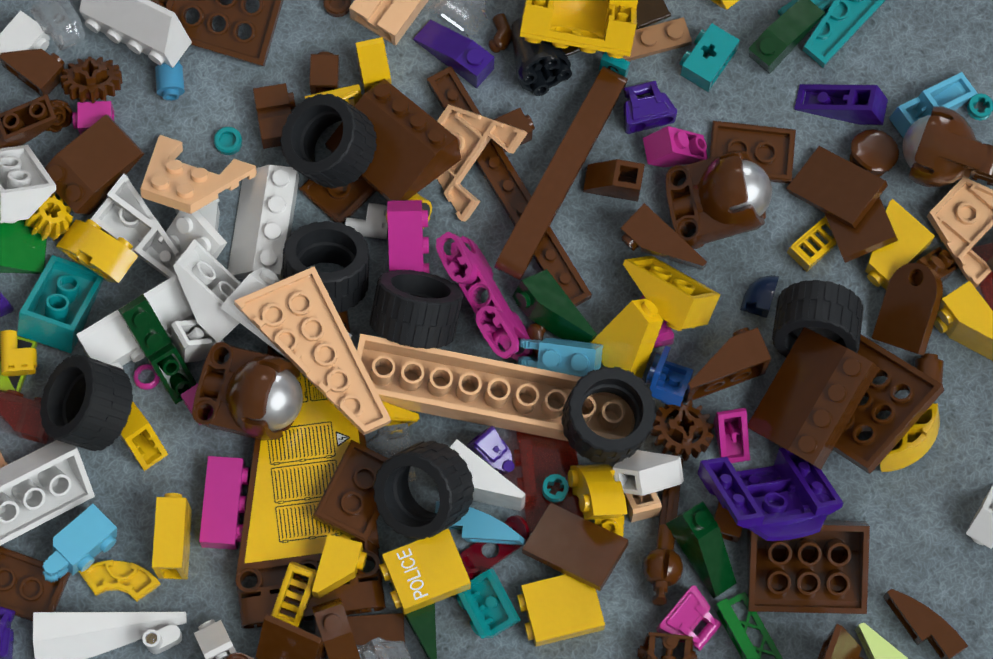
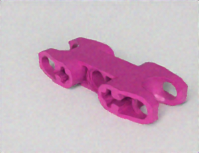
M446 232L437 238L436 250L450 278L457 282L476 314L477 326L494 353L504 359L511 357L517 361L518 357L532 355L533 349H525L521 354H516L519 351L518 338L530 339L521 319L515 312L510 310L493 280L492 269L477 244L465 236L459 237L451 232ZM449 239L455 241L451 243V255H447L444 252V244ZM464 243L469 244L471 251L466 247ZM487 290L488 299L485 303H482L481 294ZM498 342L504 348L505 352L499 349Z

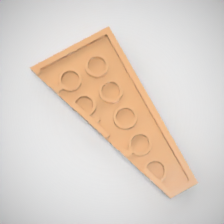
M315 266L234 300V305L363 435L391 423V418Z

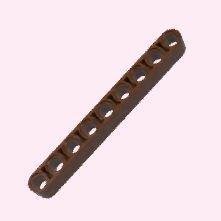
M603 66L500 253L494 268L521 280L616 105L622 89L627 84L628 78Z

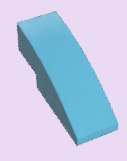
M961 72L922 91L917 98L898 106L889 119L904 138L907 130L915 121L931 115L934 106H944L956 110L978 93Z
M436 501L435 513L439 510L440 501ZM469 507V511L460 521L448 527L451 530H462V538L467 542L525 545L526 539L508 525L489 514Z

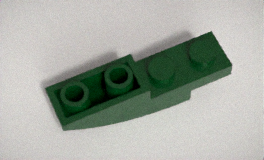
M142 294L118 309L147 361L176 405L182 401L181 394L197 383L178 350L171 342L148 300Z

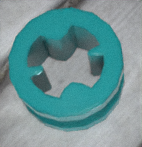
M986 94L974 95L967 106L968 114L975 120L987 119L993 111V100ZM978 102H983L982 106H987L983 113L978 112V108H974Z
M559 474L549 475L544 480L542 487L545 499L553 503L564 500L568 494V481ZM555 482L560 483V489L563 488V492L558 491L556 495H552L550 493L551 488L547 489V486H553Z

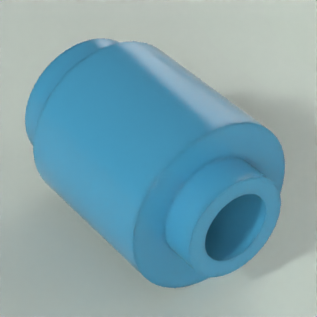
M180 61L173 68L166 63L162 65L157 64L155 67L157 95L163 97L164 100H177L185 92L183 66L180 64Z

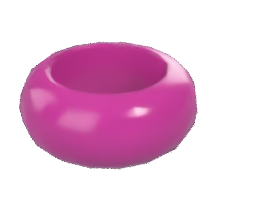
M143 364L134 372V382L140 389L150 390L159 383V378L155 372L152 382L145 384L139 381V374L143 370L148 369L154 372L150 364Z

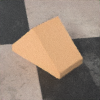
M656 492L644 496L624 493L631 523L659 516L662 505Z

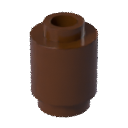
M925 353L921 355V358L915 359V368L942 384L944 361L938 359V355Z

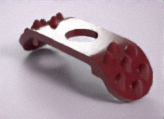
M519 515L510 516L504 523L526 539V542L530 534L528 524ZM474 543L459 553L469 579L472 580L505 559L522 545L496 544L499 547V553L494 558H487L482 554V548L487 543Z

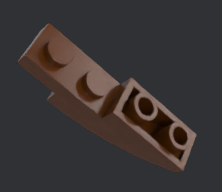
M48 94L0 113V148L21 146L44 132L58 120Z

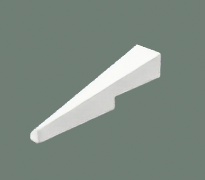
M123 174L108 192V198L91 220L97 223L102 231L115 239L122 237L133 246L131 250L139 258L169 279L176 275L173 265L181 255L129 178Z
M33 612L35 659H88L142 639L143 634L147 630L153 629L157 631L170 624L176 626L186 624L187 613Z

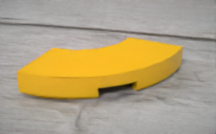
M100 561L92 564L83 572L78 571L96 596L106 591H121L129 594L138 602L161 585L158 579L145 568L124 561Z

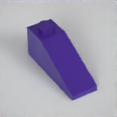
M431 19L413 38L416 43L448 67L452 66L458 75L475 88H478L494 70L495 57L473 40Z
M800 84L794 109L858 125H883L888 99L878 85Z

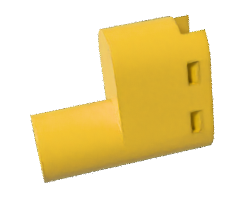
M1 331V375L21 376L36 374L37 349L18 348L17 331Z

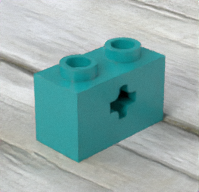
M711 23L706 31L702 29L694 41L696 46L693 51H686L679 63L682 66L680 75L709 92L736 53L740 40ZM708 53H709L710 55H712V56H709L707 59L703 57V56L706 57V56L708 55Z

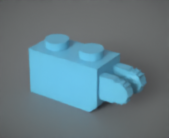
M545 338L542 341L520 339V347L537 349L539 351L538 358L530 356L518 357L519 365L537 367L538 369L584 377L588 372L598 370L601 367L602 344L556 338Z
M94 504L89 506L53 537V554L48 557V560L43 562L42 566L45 580L52 583L56 580L58 581V578L63 577L68 571L72 575H75L79 570L83 572L93 564L95 556L101 551L104 553L109 551L117 541L115 539L117 537V527Z

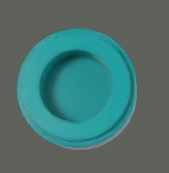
M223 127L216 132L214 144L217 151L221 154L232 155L240 150L242 137L237 129Z

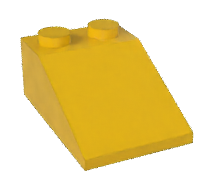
M654 256L624 260L623 266L644 297L657 307L658 314L663 320L667 321L666 325L668 327L682 331L683 329L708 325L721 294Z
M969 280L941 299L934 326L940 333L945 332L950 339L993 361V310Z

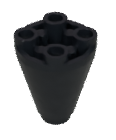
M519 18L512 24L511 33L517 79L523 89L533 92L536 96H542L549 91V88L556 86L561 81L568 80L572 76L571 63L566 53L561 48L553 46L552 42L530 43L525 40V37H520L522 18Z

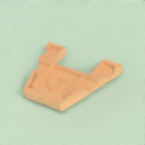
M448 104L437 122L457 137L461 160L436 179H438L444 189V195L448 202H451L456 209L457 217L461 221L466 222L481 201L460 183L490 139H493L508 153L514 154L528 133L525 130Z
M160 135L140 188L141 198L192 214L218 199V193L225 189L232 191L239 186V181L246 177L249 180L257 175L256 166L233 159L221 174H215L204 168H197L182 163L180 160H175L183 151L182 142Z
M963 177L929 212L927 218L951 256L955 259L967 281L970 280L976 288L991 272L988 264L971 249L993 227V190Z

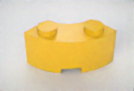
M75 219L69 230L56 245L59 250L76 263L91 269L108 282L114 283L121 281L138 257L131 250L133 248L131 243L122 237L115 239L102 231L101 227L90 219H87L86 222Z
M933 403L881 461V472L905 468L918 461L929 451L936 440L940 427L938 403Z
M611 465L570 466L568 484L572 487L573 495L579 498V506L584 514V520L619 518L627 514L621 481L614 480L615 470H613Z

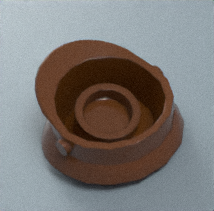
M875 129L862 131L851 142L850 162L878 177L887 171L889 172L899 158L897 143L890 135L883 131Z

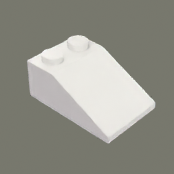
M194 239L177 259L173 267L197 323L208 336L220 342L239 324L236 319L220 307L241 282Z
M456 439L450 448L459 453V456L465 460L469 471H471L474 484L473 501L521 511L525 506L526 494Z

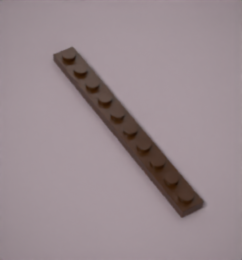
M452 66L427 78V83L443 110L449 104L481 115ZM490 139L475 162L512 223L516 226L532 196L501 146L493 139ZM549 227L533 257L541 270L547 269L573 304L578 306L591 299L592 294L551 227Z

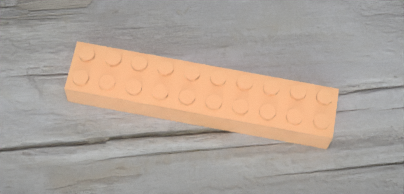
M360 333L357 352L382 401L411 411L568 441L563 433L562 410L573 387H575L581 377L437 348H414L391 342L386 338ZM600 392L590 395L583 403L582 415L584 421L597 435L607 439H620L628 436L635 425L634 414L627 402L621 397L612 393Z

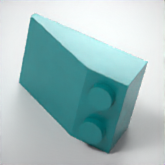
M52 255L19 312L17 335L72 353L79 340L76 334L83 331L104 278L83 265Z

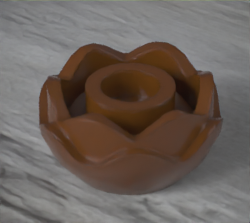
M54 99L51 100V104L58 120L46 131L57 133L63 127L71 124L73 111L67 102Z

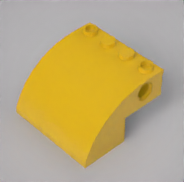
M525 0L520 37H525V40L530 43L547 41L552 42V45L558 48L574 46L580 47V50L585 53L602 51L607 52V55L613 58L630 57L637 26L638 0Z

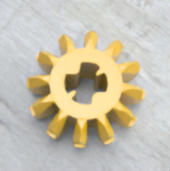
M55 193L25 221L26 227L33 228L32 235L41 234L42 241L47 239L48 236L53 241L58 239L60 235L63 236L73 222V216L70 215L71 208L64 205L65 201L62 198L60 200L56 199Z

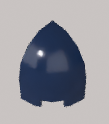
M779 276L760 277L750 284L744 294L740 310L767 318Z

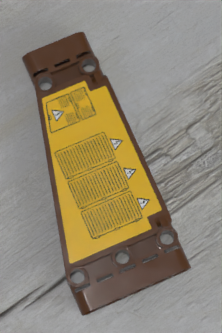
M348 310L338 312L347 332L350 333ZM268 345L267 354L284 357L283 355L275 354V349ZM301 372L297 380L301 383L303 403L291 427L283 431V436L280 439H255L235 580L241 628L245 629L254 628V625H257V628L262 627L265 615L272 614L290 562H296L318 570L327 534L356 541L313 519L312 516L350 441L353 440L367 447L366 437ZM375 523L366 543L363 544V552L367 553L366 560L374 562L375 568L368 573L358 569L354 579L321 598H315L312 594L302 621L313 620V617H315L312 609L313 606L339 597L341 598L346 615L372 612V609L376 612L386 608L382 573L379 567L378 549H380L377 523ZM294 573L293 578L308 583V580H304L301 578V575ZM254 576L258 579V582L253 588L249 589L242 586V582L246 577ZM293 585L289 586V590L304 594V589ZM287 596L284 601L297 606L301 603V601ZM281 607L280 613L296 617V612Z

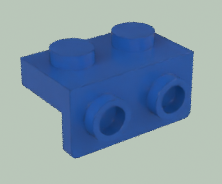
M665 346L662 355L656 353L645 383L650 384L649 388L653 398L659 399L665 404H674L680 407L694 370L667 361L671 347Z

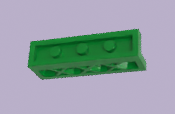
M746 592L729 600L726 598L716 603L714 610L742 659H760L762 653L774 656L775 659H783L757 612L748 611L746 621L744 622L737 618L732 609V605L743 601L748 610V596ZM750 616L756 625L749 623ZM747 627L760 631L763 636L760 648L753 646L746 634ZM765 642L768 645L770 651L763 649Z

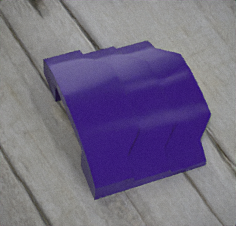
M784 448L778 449L774 466L736 472L728 457L700 461L697 474L708 492L717 497L722 507L729 511L738 526L751 530L767 541L790 540L818 533L827 516L842 508L844 504L822 470Z

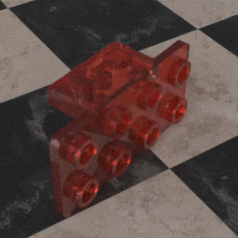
M516 431L518 449L513 450L515 467H520L521 477L516 478L517 487L526 494L524 505L525 518L529 531L532 533L549 504L553 503L546 500L543 496L542 487L544 480L549 475L559 474L568 481V471L571 470L570 466L578 465L577 451L574 448L572 449L569 441ZM555 482L553 486H547V489L551 488L550 493L552 495H556L558 491L563 492L564 490L563 488L560 489V483ZM569 486L566 498L561 502L553 504L584 518V514L580 510L579 498L573 495L572 487Z

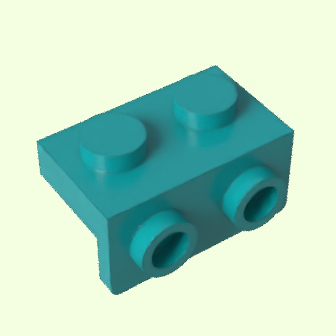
M488 569L470 580L471 589L461 592L456 596L459 605L467 611L471 618L470 625L472 630L482 639L492 638L521 621L494 569Z

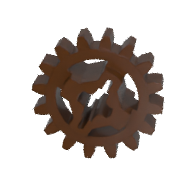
M90 56L85 61L79 58L77 59L78 64L69 63L68 69H63L62 76H60L64 94H70L71 100L80 98V103L85 102L86 99L91 101V103H95L98 98L106 101V96L114 97L115 90H121V84L123 83L119 65H113V60L111 59L103 62V57L95 60Z
M689 400L686 405L681 403L680 407L665 404L664 408H658L651 435L658 436L654 444L655 446L661 444L664 446L663 454L671 451L673 452L672 455L678 456L680 454L684 461H687L691 454L696 459L701 451L704 453L707 451L714 437L711 433L714 424L707 423L710 414L702 415L700 413L703 408L701 405L695 409L692 407V401ZM673 416V419H669L668 422L665 423L666 419ZM700 437L698 441L692 443V440Z

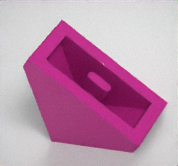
M746 408L717 412L713 424L720 458L728 457L731 463L749 461L750 451Z

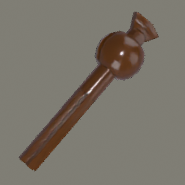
M681 484L662 491V508L660 511L656 549L650 551L643 562L644 576L648 582L654 585L653 591L656 593L652 597V603L657 606L667 603L665 593H668V587L676 584L683 573L682 559L674 551L675 537L666 525V523L677 517Z

